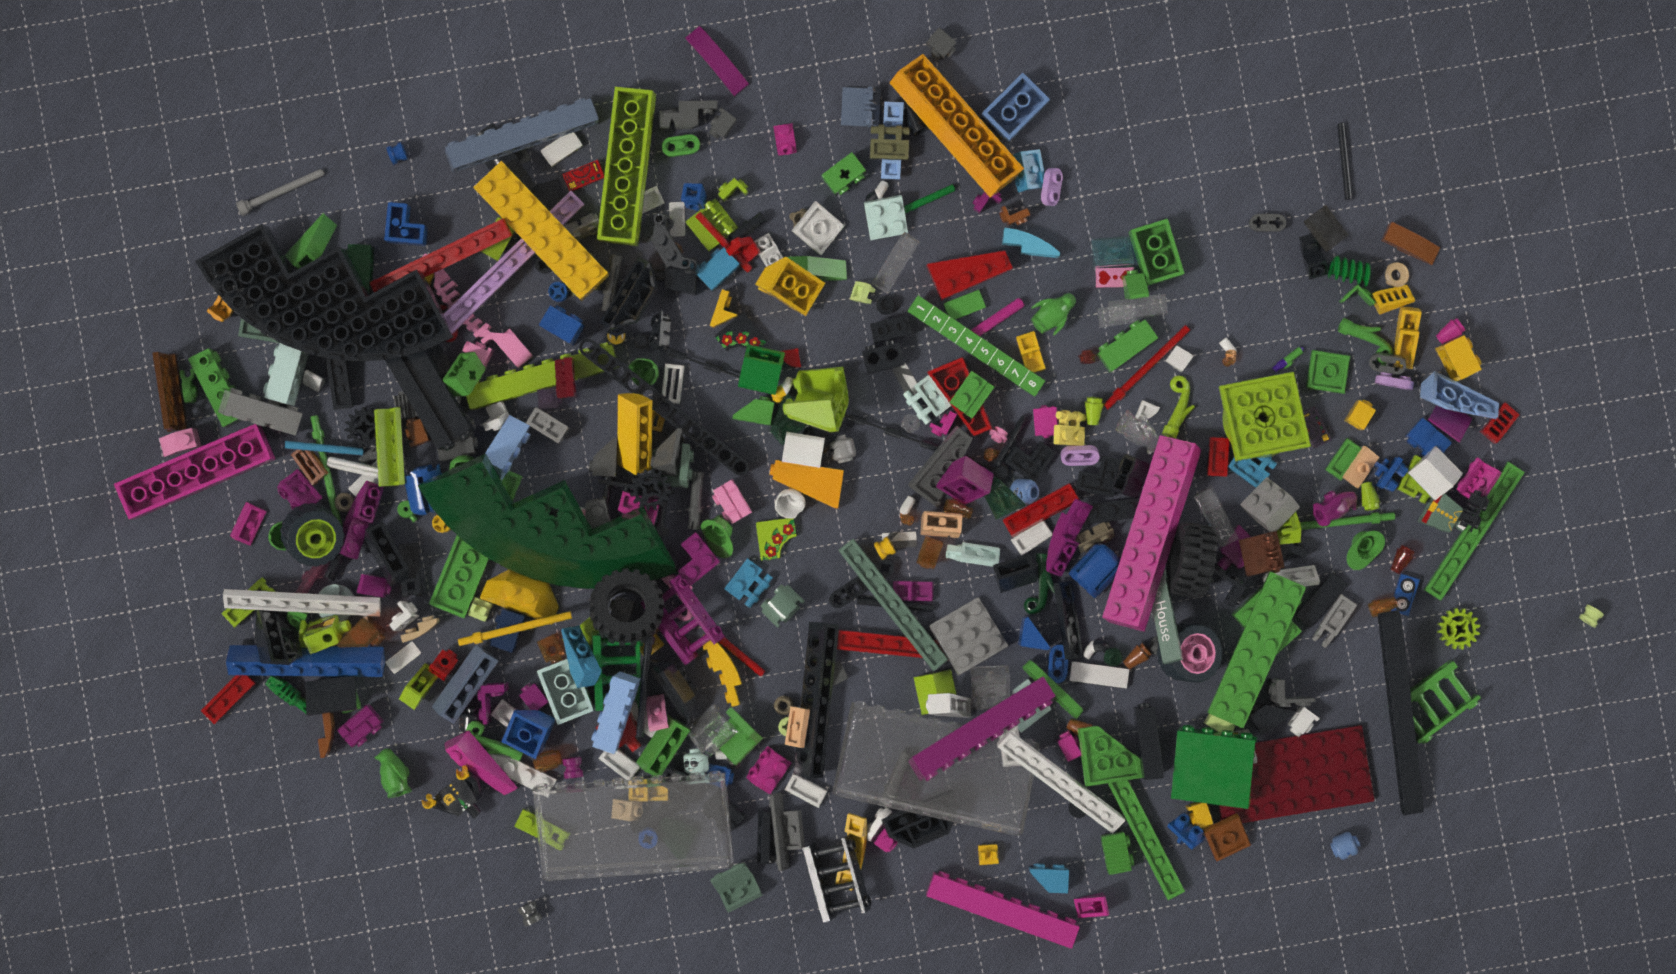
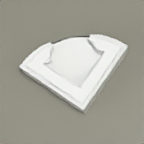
M1142 400L1135 419L1144 420L1151 418L1159 411L1160 407Z

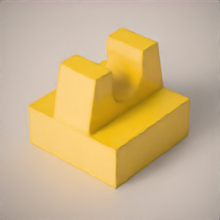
M997 844L978 845L979 865L999 864Z

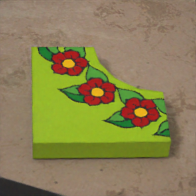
M794 518L756 522L761 561L780 558L783 544L790 538L796 537Z

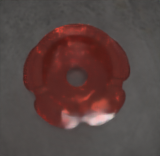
M1092 350L1081 351V355H1078L1081 364L1095 363V357H1097V354H1093Z

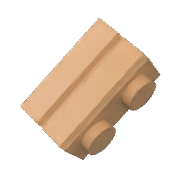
M923 512L921 535L959 538L962 530V514Z

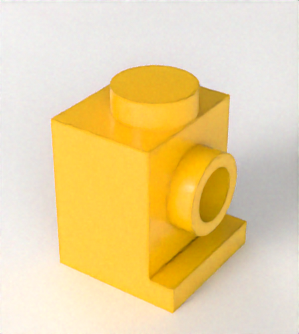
M1195 802L1185 805L1186 809L1192 812L1189 814L1192 825L1195 824L1203 830L1213 824L1207 803Z

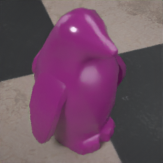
M1335 491L1327 492L1324 494L1325 499L1320 504L1315 503L1313 505V514L1320 526H1328L1331 521L1347 514L1350 507L1353 510L1357 509V495L1351 491L1336 494Z

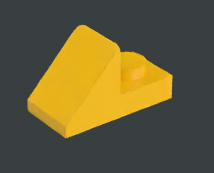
M721 290L710 323L712 328H716L738 317L737 314L725 311V307L729 308L732 297L729 296V291Z

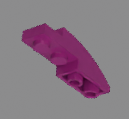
M366 481L361 487L343 524L344 544L339 554L352 559H358L365 537V529L368 528L369 523L374 521L384 489L383 486L379 487L378 484Z
M1075 498L1068 513H1061L1048 549L1047 572L1062 577L1079 545L1075 539L1093 507L1089 503Z

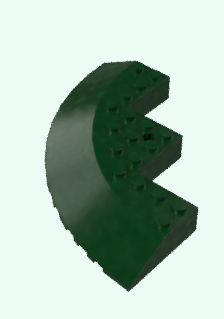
M487 454L481 455L417 485L432 509L465 543L488 559L531 579L558 586L595 589L596 583L598 581L601 582L604 575L608 574L610 576L614 570L623 572V568H629L628 572H634V569L640 570L641 575H644V573L650 575L651 581L678 573V569L644 506L592 529L565 480L513 503Z

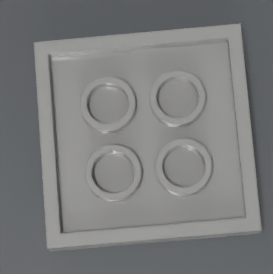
M979 597L929 626L958 676L1008 647V644Z

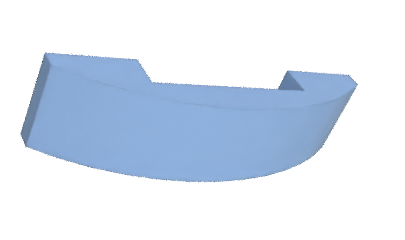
M884 102L883 124L886 127L903 126L904 102ZM884 134V139L895 140L896 138L894 134ZM882 159L881 179L900 180L901 160Z

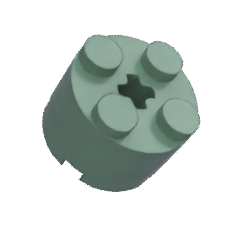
M782 584L774 591L776 595L772 599H766L760 606L763 608L761 612L777 628L781 627L779 624L781 621L786 623L800 609L798 606L800 602L802 604L805 602L789 585L784 586Z

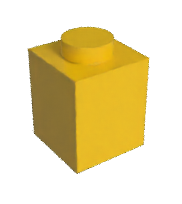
M1364 399L1362 401L1358 400L1354 403L1344 421L1360 431L1364 430L1376 410L1372 408L1373 404Z

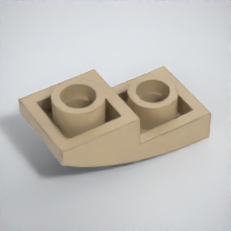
M433 615L422 618V622L417 623L419 631L416 628L405 630L406 634L401 635L402 643L416 639L429 632L440 622L439 618L434 619Z

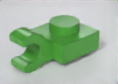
M190 369L191 375L189 377L185 376V371H180V377L183 382L184 403H195L198 397L197 387L192 383L196 377L193 369Z

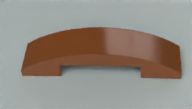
M334 713L322 714L325 737L318 739L320 758L327 757L333 745L335 733Z

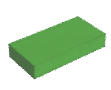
M979 290L943 304L947 315L954 320L986 308Z
M1346 438L1325 470L1341 481L1343 475L1362 448Z

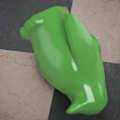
M1066 293L1061 297L1043 299L1031 307L1032 309L1041 306L1030 319L1035 328L1043 334L1057 326L1053 335L1060 332L1067 321L1070 310L1076 304L1075 296L1071 293Z
M391 749L380 751L374 758L381 763V783L384 790L388 793L387 797L395 798L412 792L407 783V778L409 777L408 767L403 764Z

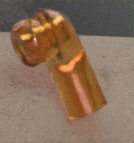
M987 448L984 451V459L987 461H992L993 458L996 459L1000 450Z

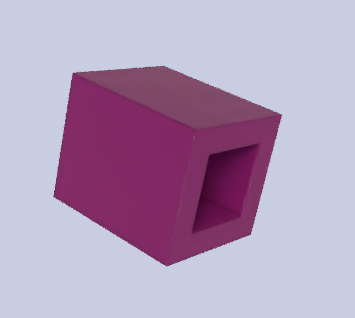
M528 683L521 689L523 693L519 696L530 710H539L549 702L546 694L537 683L533 685Z

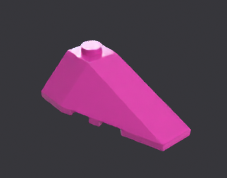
M469 730L445 742L446 752L459 766L466 765L468 771L503 795L518 788Z

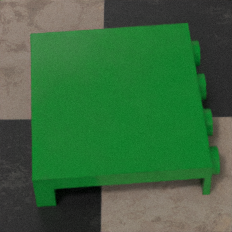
M1192 725L1179 727L1177 731L1171 799L1248 809L1251 800L1250 792L1257 737L1246 732H1242L1241 735L1233 734V731L1230 730L1216 732L1213 728L1204 727L1202 730L1194 729Z

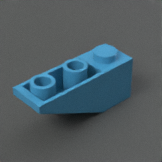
M580 625L562 628L561 632L568 665L577 688L595 685L602 671Z

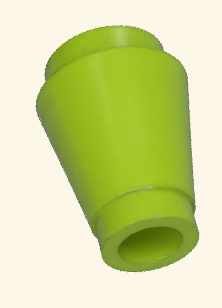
M1087 397L1085 409L1088 425L1099 424L1104 405L1100 397Z
M1372 482L1361 484L1362 507H1364L1365 511L1379 509L1381 501Z

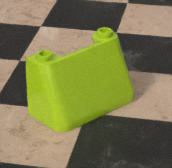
M843 367L798 371L796 378L793 380L794 389H797L798 394L794 402L792 399H787L783 403L784 415H787L790 419L828 432H838L849 404Z

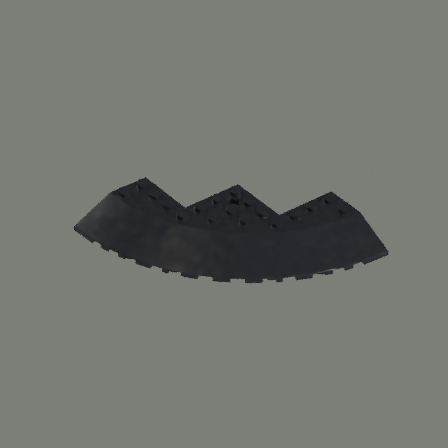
M263 224L195 261L207 282L211 284L219 297L241 319L275 341L307 354L335 360L379 361L408 356L454 338L425 276L417 269L369 295L345 249L337 247L292 272L270 228ZM333 271H337V275L335 277H332L334 275Z

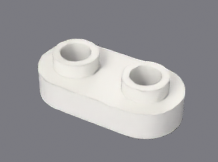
M888 807L880 808L874 816L876 820L873 824L870 823L867 826V840L870 842L878 836L884 827L881 819L893 814V811Z

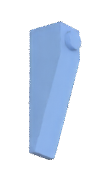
M1436 371L1421 383L1420 398L1436 406L1477 416L1498 418V402Z

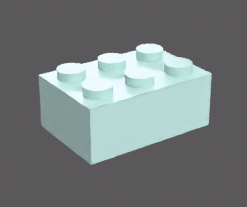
M279 343V346L277 345L274 350V364H271L269 368V382H266L264 385V398L295 406L309 354Z
M567 659L537 670L558 725L595 710L588 688H577L570 673Z

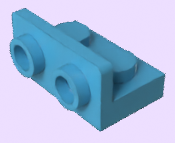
M1040 149L1021 151L1014 154L1015 159L1024 168L1015 178L1018 193L1041 189L1045 173Z

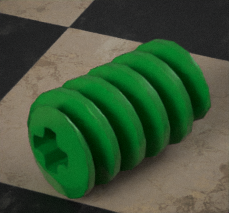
M1335 256L1328 270V279L1334 274L1335 280L1342 276V282H1345L1348 277L1350 284H1352L1354 279H1357L1358 285L1364 281V287H1367L1371 274L1370 264L1366 262L1363 265L1362 261H1357L1355 264V260L1350 259L1348 262L1345 257L1340 261V257Z

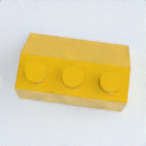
M784 257L764 268L755 285L791 309L806 316L825 283L788 257Z

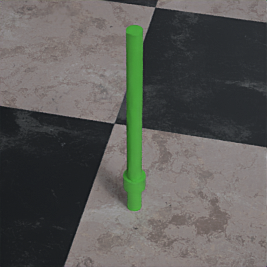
M318 415L311 416L314 431L312 432L313 440H316V444H324L323 438L325 436L323 430H321ZM318 451L321 463L329 472V474L324 476L331 512L342 525L339 510H337L334 503L336 495L330 468L327 466L326 452Z
M1379 512L1370 513V515L1339 518L1331 521L1328 526L1324 527L1370 522L1371 524H1379L1380 521L1395 520V513L1379 514ZM1317 521L1300 522L1301 530L1324 528Z

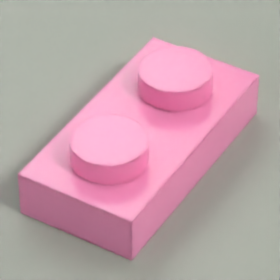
M664 694L647 697L646 711L649 731L669 728Z

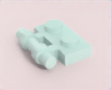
M929 375L913 386L918 392L914 396L909 390L903 394L907 399L906 403L912 406L917 413L918 419H921L925 425L932 421L927 415L932 411L937 417L951 407L946 397ZM921 397L928 405L925 409L917 401Z

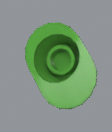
M717 515L711 520L703 521L701 530L709 548L716 556L729 558L733 554V545L730 539L732 526L722 515Z
M1375 530L1357 533L1353 537L1352 546L1347 553L1348 566L1353 570L1365 568L1383 550L1385 545L1383 534Z

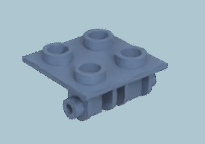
M843 87L841 125L879 126L881 89H875V87Z

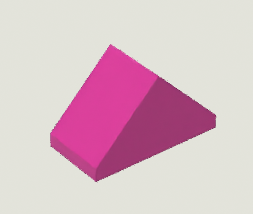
M1103 892L1074 899L1078 918L1110 915Z

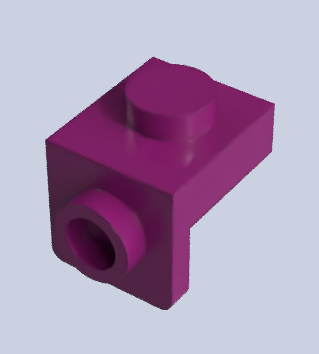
M985 191L982 196L978 194L972 203L975 205L973 210L980 213L989 199L1000 204L1002 201L1000 198L1001 194L997 192L991 198Z

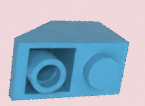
M1034 863V867L1029 866L1030 873L1049 893H1068L1069 870L1064 868L1063 864H1053V867H1045V864Z

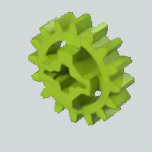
M1453 608V613L1447 610V617L1441 616L1443 622L1437 623V625L1441 626L1437 633H1442L1439 639L1446 640L1445 646L1452 644V649H1456L1458 646L1459 649L1463 650L1464 645L1471 647L1470 641L1476 642L1477 640L1474 636L1480 635L1476 631V628H1479L1480 625L1475 624L1478 618H1471L1473 613L1470 611L1466 613V609L1461 608L1460 612L1458 608ZM1456 616H1462L1458 621L1452 619ZM1456 625L1460 626L1461 632H1457ZM1459 637L1465 638V640L1460 642L1455 641Z

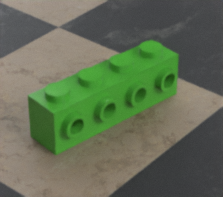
M208 348L188 358L222 427L228 428L242 421L218 412L224 391H230L231 388L236 389L228 380L230 378L226 368H222L219 363L221 358L218 352Z

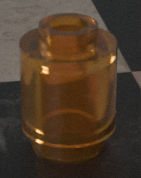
M551 749L542 752L536 759H533L534 767L540 773L558 768L559 765L563 764L559 750L554 751Z

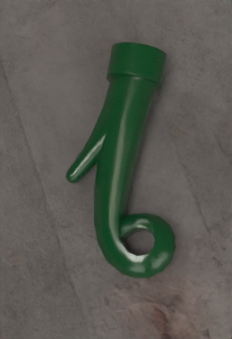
M1036 553L1039 593L1038 599L1029 597L1024 601V609L1028 614H1037L1043 610L1047 601L1049 587L1055 593L1051 573L1046 571L1048 554ZM1030 602H1035L1036 608H1030Z

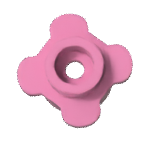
M995 426L989 433L991 439L997 443H1005L1008 433L1002 428Z

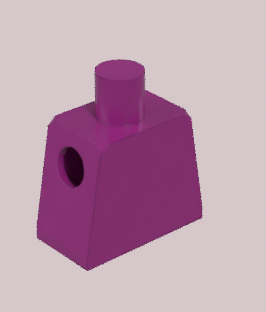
M1236 525L1218 549L1224 556L1216 564L1225 571L1231 565L1236 569L1244 567L1239 540L1251 536L1240 525Z

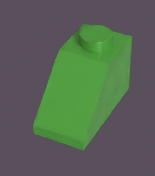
M1138 270L1126 271L1127 275H1122L1126 299L1149 297L1144 273H1138Z
M760 396L759 400H753L733 414L732 419L771 426L775 403L771 402V398Z

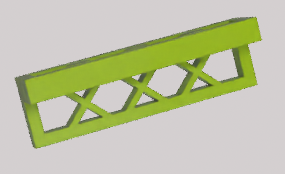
M400 407L374 410L379 487L404 485Z

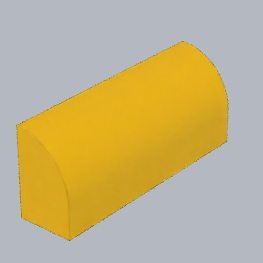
M635 393L618 394L617 465L635 475L638 472L640 474L644 473L645 469L650 471L652 458V400Z

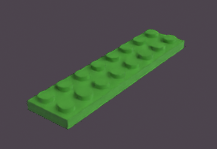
M508 471L502 483L513 501L523 476ZM458 535L455 538L429 605L465 619L489 559L465 543Z
M1269 571L1207 713L1244 728L1306 589L1305 586Z

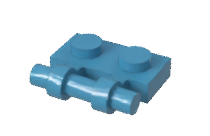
M1234 457L1229 463L1228 468L1256 488L1270 475L1264 470L1265 467L1268 466L1274 469L1277 463L1272 460V457L1258 458L1261 461L1259 465L1251 459L1235 462Z
M747 558L724 589L738 600L743 595H746L748 599L744 604L751 608L754 603L759 601V596L762 592L769 588V583L773 577L767 573L763 579L760 578L758 575L762 569ZM756 581L759 585L752 593L748 589Z

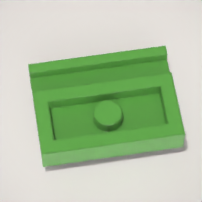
M971 371L949 403L973 419L995 387Z

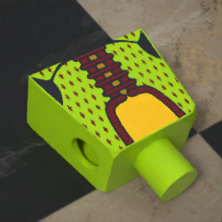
M337 615L310 621L303 635V641L309 653L313 654L340 643L343 634L351 631V624L348 620L340 622Z

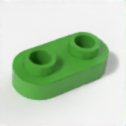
M691 134L668 137L662 143L663 153L668 157L692 155L700 149L699 139ZM693 142L694 147L688 148L687 144ZM669 145H675V150H668Z

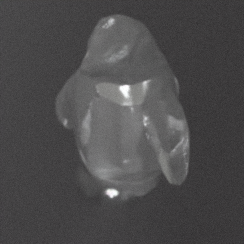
M1127 410L1119 419L1115 431L1119 434L1122 433L1132 443L1145 446L1148 455L1156 449L1159 437L1155 429L1149 424L1150 420L1143 416H1139L1136 419L1132 412Z

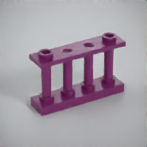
M679 574L669 581L672 587L663 593L662 598L665 602L677 593L683 603L670 613L664 608L663 618L658 629L684 665H687L699 656L696 652L697 649L710 640L713 644H716L725 636L721 628L716 625L692 592L687 581ZM642 601L640 604L645 609V603ZM688 609L694 619L682 628H679L673 619ZM700 625L706 634L693 644H690L685 634Z

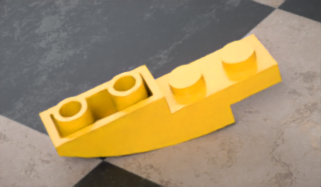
M710 640L703 645V649L707 650L709 657L706 658L709 669L713 668L714 672L722 671L719 677L721 684L726 685L727 692L724 693L727 704L731 703L732 707L740 705L735 686L742 684L739 673L725 649L718 642L713 644Z

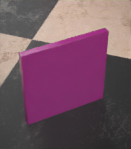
M1435 406L1428 420L1460 442L1472 418L1466 413Z

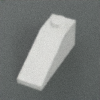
M951 693L928 695V700L926 701L928 714L971 718V698Z

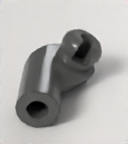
M373 446L358 458L362 464H368L371 460L377 459L376 446Z

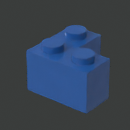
M388 202L384 241L387 243L426 246L428 227L422 224L409 223L411 206L408 204Z
M550 305L539 326L574 346L585 327L582 324L583 320L572 313L568 316L565 314L566 310L558 305L555 308Z

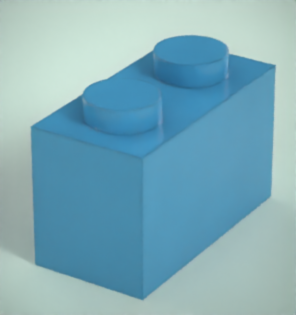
M724 247L721 250L719 248L711 254L712 259L710 261L701 263L700 271L696 274L712 292L740 267V264L733 256L728 255Z

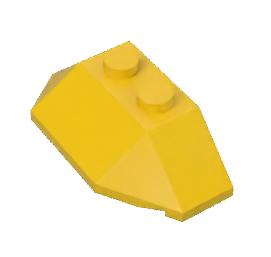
M509 569L487 580L480 596L482 600L534 619L556 615L559 609L549 583L531 579Z

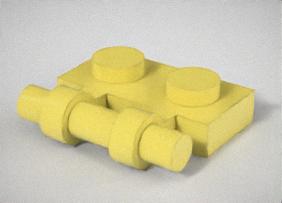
M1069 410L1058 411L1056 418L1059 419V425H1054V444L1084 446L1085 427H1080V422L1086 420V415L1079 411H1073L1072 413Z

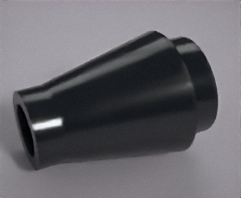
M911 107L904 110L910 133H913L914 136L924 133L927 130V126Z

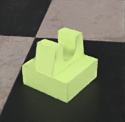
M855 281L850 300L871 304L872 300L867 297L869 292L875 293L876 289L871 287L870 284Z
M474 597L468 615L486 622L493 604Z

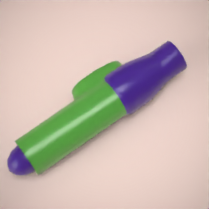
M1304 347L1296 348L1272 367L1273 371L1276 373L1280 369H1286L1292 365L1293 360L1303 353Z

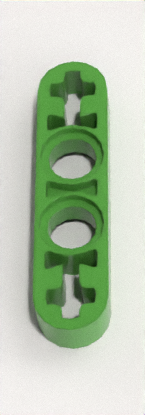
M1031 660L1027 661L1022 667L1023 670L1034 681L1044 677L1055 694L1053 699L1071 716L1077 719L1082 714L1083 709Z

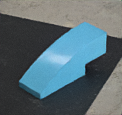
M1004 228L1002 245L1021 247V255L1059 258L1060 252L1041 238L1016 229Z

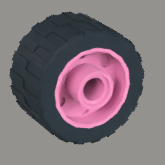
M1176 624L1183 660L1163 664L1158 642L1157 660L1161 666L1160 668L1168 677L1174 680L1199 683L1210 679L1219 669L1222 660L1223 650L1217 634L1209 627L1200 624Z

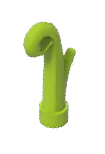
M1179 375L1172 378L1170 386L1173 391L1181 393V396L1168 424L1164 426L1162 432L1164 436L1174 439L1177 438L1179 428L1186 416L1195 408V405H1191L1186 409L1190 395V385L1185 377ZM1177 381L1182 383V388L1176 386Z

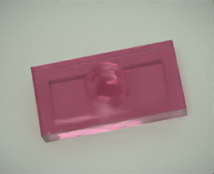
M326 564L317 567L312 566L310 571L306 570L301 577L303 581L295 593L307 594Z

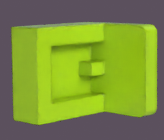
M733 178L729 183L725 182L718 189L720 191L718 196L725 202L737 188L746 196L748 194L746 190L748 186L741 179L737 181Z

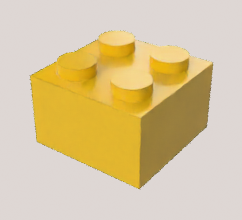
M1465 335L1435 348L1450 379L1454 381L1462 380L1482 370L1480 367L1482 365L1481 360L1477 355H1474L1471 349L1473 345Z

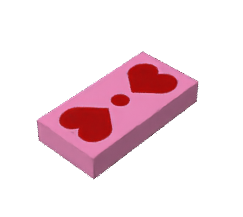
M1134 267L1096 268V288L1123 287L1122 275H1127L1126 271L1134 270Z

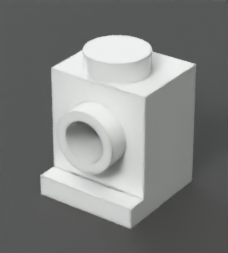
M1300 706L1288 722V725L1292 727L1290 731L1299 737L1301 734L1303 735L1311 730L1314 725L1312 723L1313 720L1318 721L1320 718L1305 707Z

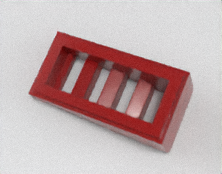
M1504 402L1499 408L1498 417L1502 416L1507 423L1505 424L1499 418H1490L1479 432L1492 443L1497 444L1520 414ZM1504 409L1512 415L1511 418L1503 413ZM1496 421V422H1497L1498 424H1500L1503 428H1502V429H1499V428L1494 424V422ZM1492 427L1494 430L1498 432V434L1495 435L1489 429Z

